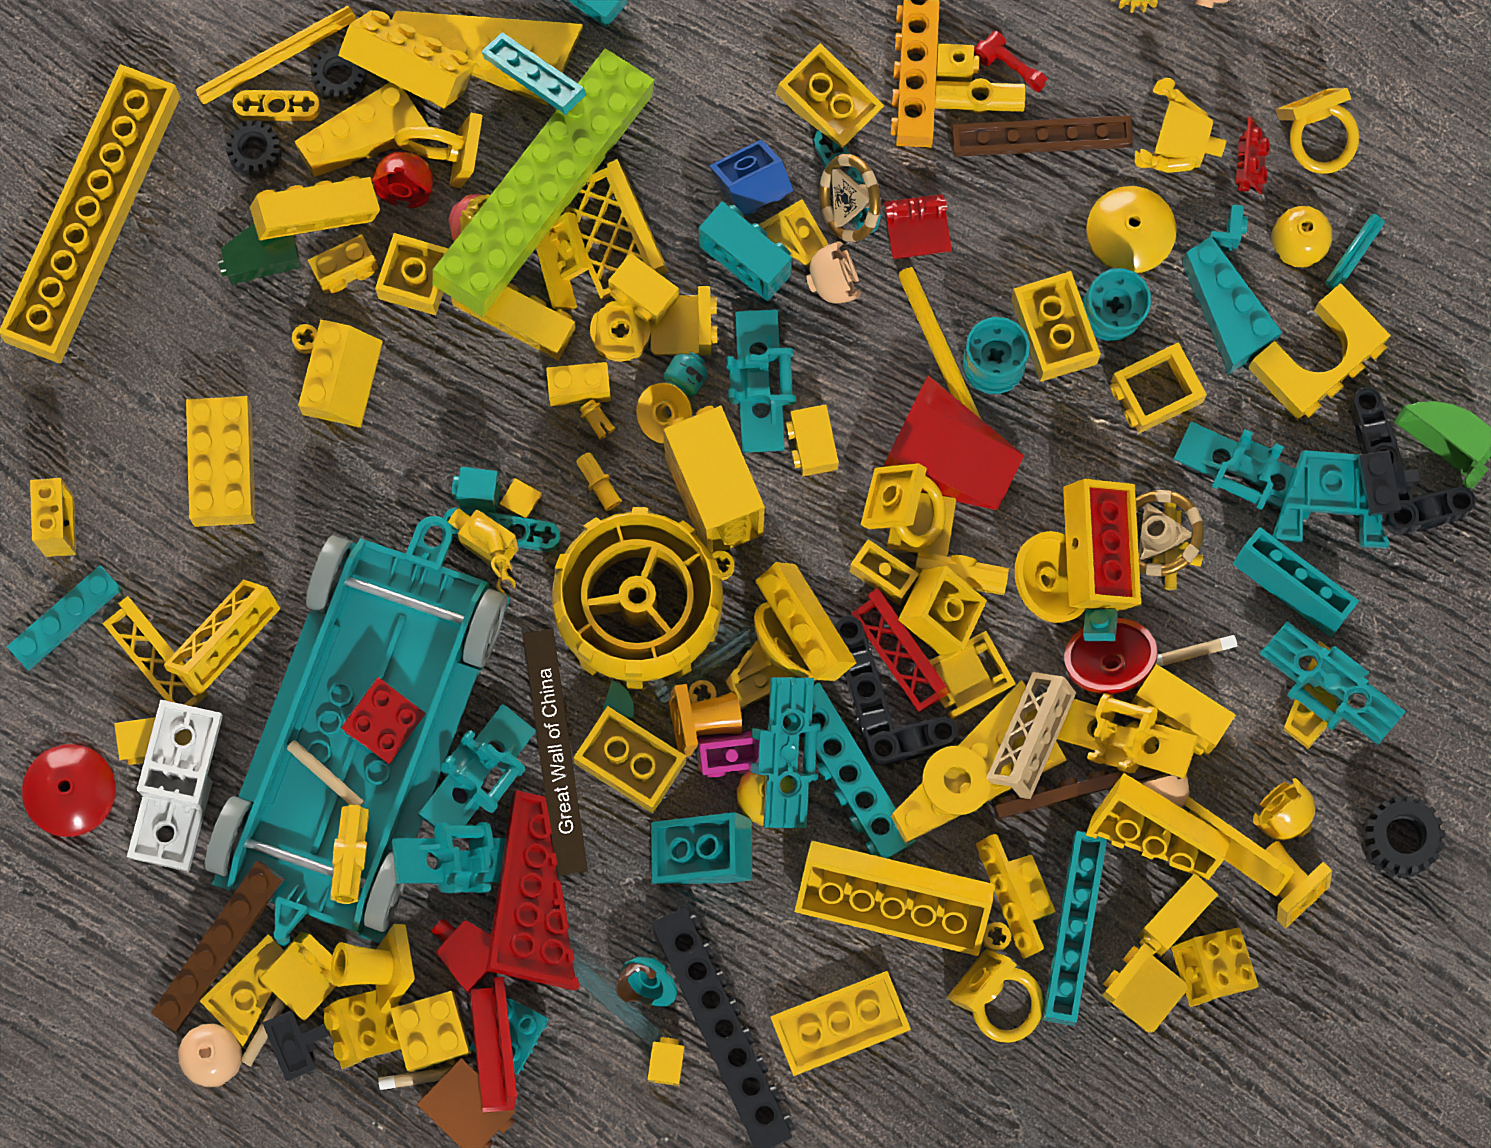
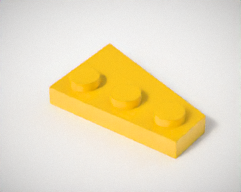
M1319 640V646H1321L1322 648L1325 647L1327 650H1331L1328 646H1326ZM1312 658L1307 671L1316 668L1317 662L1314 658ZM1308 684L1304 688L1305 691L1336 714V709L1339 706L1336 704V698L1320 685L1315 688ZM1295 699L1285 723L1284 731L1309 749L1327 728L1328 723Z
M269 934L200 1000L206 1009L235 1036L242 1046H245L272 994V991L259 978L284 951Z

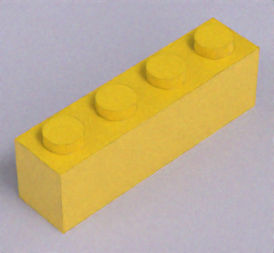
M351 176L342 182L332 183L326 180L311 187L303 188L302 185H295L287 188L286 191H262L256 195L250 210L259 240L373 222L380 211L371 178L360 179L359 176Z
M508 283L483 317L451 297L454 307L558 361L576 331L575 321L572 320L573 317L569 313L561 309L554 311L546 307V303L542 299L534 295L527 297L519 293L520 289L511 283Z
M775 562L755 580L816 680L836 681L857 663L796 564Z

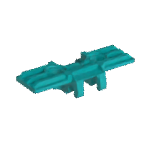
M778 310L735 312L737 360L733 356L726 357V368L729 370L730 389L727 391L728 401L731 404L740 405L742 453L785 451L782 405H793L796 403V396L793 395L791 369V357L794 356V349L779 348ZM755 345H762L767 350L762 355H750V349ZM769 362H779L781 395L770 394ZM758 403H765L769 406L770 413L765 418H758L753 414V407Z
M1190 422L1173 459L1215 478L1211 486L1212 488L1217 490L1219 487L1257 504L1256 508L1260 510L1263 509L1265 502L1282 509L1295 468L1277 461L1284 446L1277 443L1271 448L1252 441L1253 432L1244 429L1239 441L1235 442L1194 422ZM1216 451H1224L1228 454L1229 461L1223 462L1222 465L1216 464L1212 459V455ZM1228 471L1244 480L1261 486L1263 492L1260 493L1225 477L1224 474ZM1270 477H1281L1285 482V488L1281 491L1272 489L1274 484L1271 482ZM1303 511V519L1308 520L1311 512Z
M1288 621L1260 652L1263 658L1296 682L1287 696L1291 700L1297 699L1328 723L1327 727L1330 730L1335 729L1344 719L1379 745L1406 713L1404 709L1369 684V671L1336 646L1331 650H1327L1325 647L1322 648ZM1310 656L1316 660L1317 666L1311 671H1305L1300 668L1299 660L1302 657ZM1308 684L1315 688L1320 685L1336 698V704L1339 706L1336 709V714L1305 691L1304 688ZM1355 694H1361L1366 699V705L1360 709L1352 708L1348 702Z
M771 677L768 730L752 728V738L759 741L758 762H751L750 772L766 775L764 828H807L809 782L818 780V773H815L817 731L821 729L820 723H812L814 678ZM789 713H795L797 722H792L789 727L784 728V717ZM805 732L803 772H797L799 734ZM789 775L794 780V788L790 792L784 793L780 789V781L783 777Z
M502 704L475 740L473 739L475 736L474 732L467 731L461 739L459 746L451 756L446 758L440 769L445 778L418 813V816L435 829L436 824L439 822H446L453 826H465L479 806L493 813L498 807L497 802L515 778L521 776L526 770L525 766L516 757L536 730ZM488 743H497L501 747L502 753L498 752L491 744L488 745ZM496 766L504 773L491 791L486 794L481 789L484 783L483 780ZM454 788H461L466 792V803L461 804L453 799L452 791Z
M439 822L434 829L435 838L392 839L396 884L432 883L437 884L442 893H486L491 890L490 883H499L506 838H493L491 826L487 822H480L477 826H453L446 822ZM452 838H475L469 840V850L459 851L458 847H453ZM428 853H432L436 858L437 865L435 869H431L427 864Z

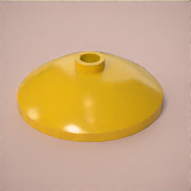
M1124 186L1113 189L1098 199L1090 211L1086 233L1092 252L1104 265L1111 269L1124 268L1135 273H1142L1157 267L1168 257L1176 240L1177 227L1171 208L1158 194L1142 187ZM1129 220H1137L1139 226H1130Z
M1046 531L1030 537L1017 554L1014 570L1016 586L1023 602L1032 613L1048 622L1063 623L1077 618L1086 608L1069 607L1066 535L1059 532Z
M769 603L761 604L754 614V627L759 644L767 660L782 671L797 678H814Z

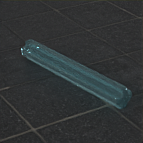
M754 624L749 625L692 664L691 671L678 679L675 676L657 688L655 694L663 705L667 704L674 686L687 684L689 689L693 683L704 679L752 646L758 639Z
M574 954L575 977H578L579 983L648 1045H652L660 1037V1030L630 1003L623 1002L610 985Z

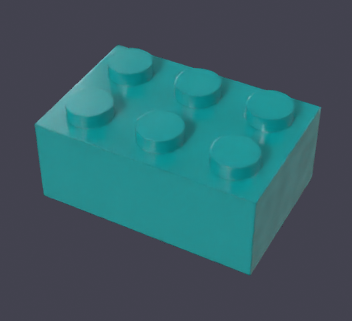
M722 201L698 228L699 247L767 302L791 276V252L780 242L775 244L768 239V234L761 226L756 223L751 225L744 219V214L736 206H727Z

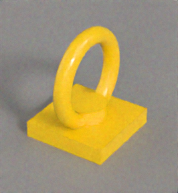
M1328 88L1275 109L1279 120H1294L1290 131V147L1295 159L1311 172L1318 174L1336 172L1353 159L1358 149L1359 129L1357 123L1348 110L1338 105L1351 99L1348 88ZM1333 115L1340 119L1346 128V147L1342 154L1332 161H1316L1309 157L1303 148V129L1306 124H1311Z
M471 112L458 129L457 135L434 127L410 126L400 129L395 135V141L404 151L414 152L420 157L452 161L453 166L449 186L462 188L474 172L483 115ZM425 138L447 143L448 147L426 146L409 139Z
M919 463L874 468L861 525L867 529L894 527L899 537L908 545L918 548L926 547L935 542L943 530L946 516L944 498L935 482L925 476L927 468ZM923 488L932 501L933 521L930 529L925 534L916 535L907 526H913Z
M985 949L947 998L955 1005L973 1012L977 1026L990 1039L1003 1043L1019 1041L1032 1033L1040 1022L1044 1008L1041 988L1029 973L1015 968L1017 964L1008 956ZM1004 980H1014L1026 987L1031 998V1009L1027 1019L1019 1027L1012 1030H1002L990 1023L985 1012V1004L992 1001L1001 992Z

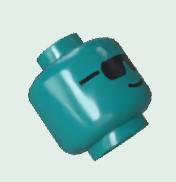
M690 352L688 355L677 354L666 368L663 378L666 383L681 389L686 396L693 397L697 395L706 381L708 371L703 366L705 363L704 359L693 352Z

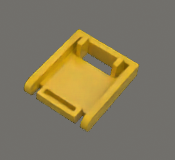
M987 631L969 639L964 651L939 655L929 660L950 691L949 694L940 699L944 709H948L953 705L957 707V709L948 713L951 720L1014 688L1016 685ZM986 650L1000 672V675L994 677L992 681L977 656Z

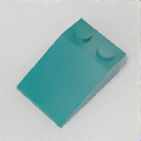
M732 812L651 822L652 884H710L752 880L751 818Z

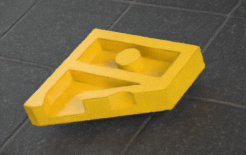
M803 199L759 224L768 234V239L775 244L777 242L783 244L791 252L790 256L806 267L810 266L812 258L818 250L829 245Z
M757 639L751 649L744 655L738 667L728 677L726 685L730 692L735 691L740 710L770 695L771 677L793 676L782 671L767 660Z

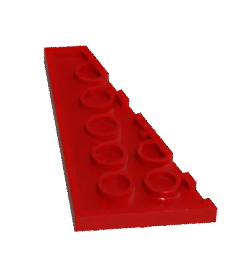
M516 790L512 794L486 971L576 991L580 987L578 977H575L573 961L575 959L573 949H570L567 932L569 925L561 881H558L556 871L557 858L556 853H553L550 834H552L546 797Z

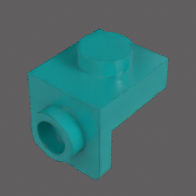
M1231 206L1228 213L1226 233L1212 231L1209 237L1211 236L1222 252L1237 249L1241 241V234H1246L1248 216H1243L1244 206Z

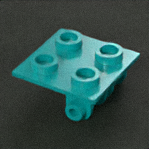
M506 997L514 1073L518 1075L521 1070L525 1069L523 1066L529 1054H533L534 1051L532 1049L534 1045H538L537 1040L542 1031L547 1029L548 1026L546 1024L549 1018ZM473 1041V1043L470 1046V1050L475 1052V1044Z

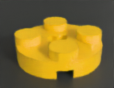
M617 300L611 301L601 308L599 312L597 311L592 318L590 325L592 343L597 353L609 360L623 362L638 358L643 354L650 341V321L645 322L634 312L635 308L627 302L621 304ZM618 324H624L625 330H629V333L625 334L623 338H618L617 334L612 333V329H617Z

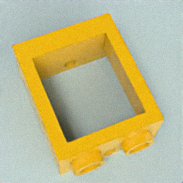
M1179 342L1114 373L1111 379L1112 384L1110 385L1116 401L1121 400L1126 409L1124 411L1126 421L1131 428L1135 426L1139 434L1203 403L1207 396ZM1167 360L1186 397L1145 416L1126 380Z
M62 478L30 480L32 541L45 557L76 555L74 494ZM68 520L69 525L65 527L63 522Z
M1194 873L1137 935L1141 939L1139 944L1142 946L1146 943L1155 950L1151 955L1156 953L1161 957L1218 894Z

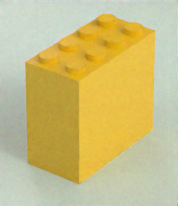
M712 405L706 406L698 410L696 416L686 420L684 417H679L670 421L667 424L668 427L663 429L665 461L693 527L696 529V534L709 549L710 553L726 551L763 536L765 506L722 406L716 408Z

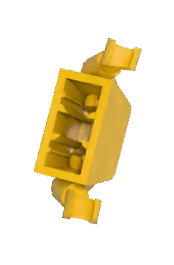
M1171 78L1157 81L1153 92L1158 95H1166L1169 104L1154 155L1145 149H1140V153L1135 150L1134 161L1135 165L1139 168H1152L1165 173L1185 172L1200 167L1205 153L1222 158L1227 140L1210 136L1214 121L1181 91L1174 89L1175 82Z
M459 508L455 510L448 523L459 530L460 543L493 569L499 579L496 583L498 592L505 594L500 587L501 581L504 580L509 581L514 589L516 586L515 580L508 576L507 570L510 569L512 572L513 567L510 560L518 551L516 535L479 510L474 511L471 516Z

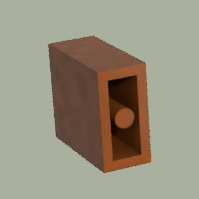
M459 1058L416 1103L460 1148H490L493 1143L489 1139L498 1130L503 1134L515 1122V1119L512 1117L516 1112L515 1110L482 1113L478 1074L462 1058Z

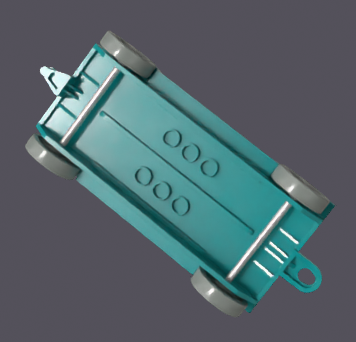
M429 516L418 523L406 554L361 538L357 544L335 535L327 539L314 566L307 590L306 605L307 608L313 611L308 613L239 796H233L228 799L214 826L205 857L206 870L215 873L212 882L213 886L235 893L256 861L260 860L285 879L269 901V903L275 904V931L273 936L279 945L284 946L290 942L289 933L305 915L352 931L356 936L380 944L386 936L406 884H396L392 839L417 838L423 823V819L418 816V813L434 793L441 774V766L449 753L476 677L483 670L493 651L511 597L504 593L490 589L486 581L443 567L452 542L453 533L449 523L442 517ZM432 526H439L443 531L442 541L436 547H429L424 542V536ZM377 677L426 713L390 764L359 741L351 738L341 729V726ZM293 740L301 744L365 802L361 807L369 809L365 839L367 842L365 869L361 872L358 902L342 904L331 900V884L334 867H332L335 839H338L342 807L349 806V804L287 750L288 745Z

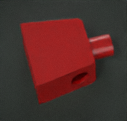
M443 918L431 931L443 942L436 951V954L469 994L470 989H475L490 973L486 971L491 935L467 920H464L456 929Z

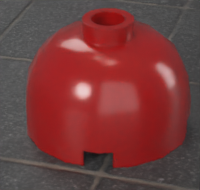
M399 151L388 154L378 163L372 182H374L373 188L375 193L381 199L396 206L397 200L410 202L407 208L422 207L429 200L433 186V175L430 166L416 153Z

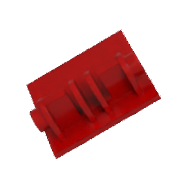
M1248 117L1247 131H1244L1242 136L1239 137V154L1237 159L1241 161L1237 163V168L1239 169L1236 171L1235 184L1238 185L1239 191L1246 192L1250 190V187H1254L1259 194H1262L1263 184H1266L1268 179L1265 156H1268L1270 153V141L1253 118Z
M943 194L884 202L893 259L952 252L946 215L947 202Z
M377 677L341 726V729L351 738L356 739L390 764L426 713Z

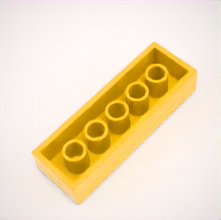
M811 840L794 912L979 956L992 907L995 884Z

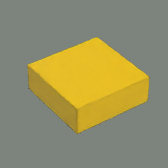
M515 478L501 500L500 507L518 517L529 518L542 494Z

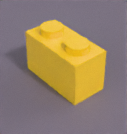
M632 253L628 255L608 280L609 290H611L610 295L619 303L625 304L627 302L634 307L635 314L645 322L651 320L658 324L679 298L678 287Z
M607 362L547 367L550 406L584 404L592 399L596 402L611 401Z
M827 405L790 411V421L785 422L788 439H794L796 450L791 451L794 468H800L802 477L838 470L839 462Z
M869 539L852 561L849 571L872 588H878L884 596L899 606L910 593L919 576V573Z

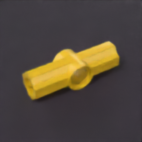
M981 78L975 79L972 82L936 81L935 109L970 110L976 114H982L988 110L1024 112L1025 84L990 83L986 79ZM981 92L986 95L987 99L976 100L972 94Z
M918 551L915 571L919 575L922 569L946 565L974 590L997 595L1005 594L1009 568L979 563L976 559L964 555L946 557Z
M359 805L342 807L338 839H335L332 861L334 873L331 884V900L342 904L358 902L361 872L365 869L367 842L365 839L369 809Z

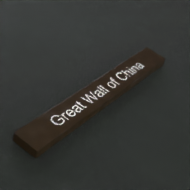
M547 629L523 633L546 802L552 830L553 852L556 853L557 876L587 873L588 867L554 630Z

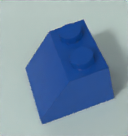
M762 139L709 165L729 204L736 206L744 215L753 214L760 207L770 202L779 201L786 194L794 191L782 160Z

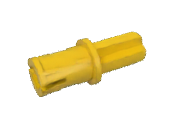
M589 452L580 456L576 461L577 465L589 483V490H594L605 511H610L620 505L622 500L609 482V474H604L592 453Z

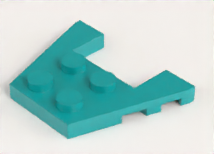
M1307 450L1301 452L1272 536L1282 542L1299 543L1303 541V511L1359 515V547L1380 549L1390 547L1388 536H1385L1382 528V516L1368 515L1357 459L1359 454Z

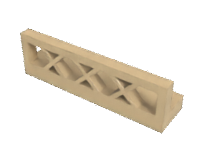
M1032 673L988 773L987 780L990 783L1011 786L1019 797L1031 799L1076 695L1075 690L1065 677ZM1039 683L1050 684L1047 692L1036 698L1035 692ZM1036 708L1038 711L1036 717L1025 724L1023 719L1026 713ZM1025 735L1024 745L1013 751L1012 745L1014 740ZM1013 761L1014 768L1011 775H999L1002 768Z

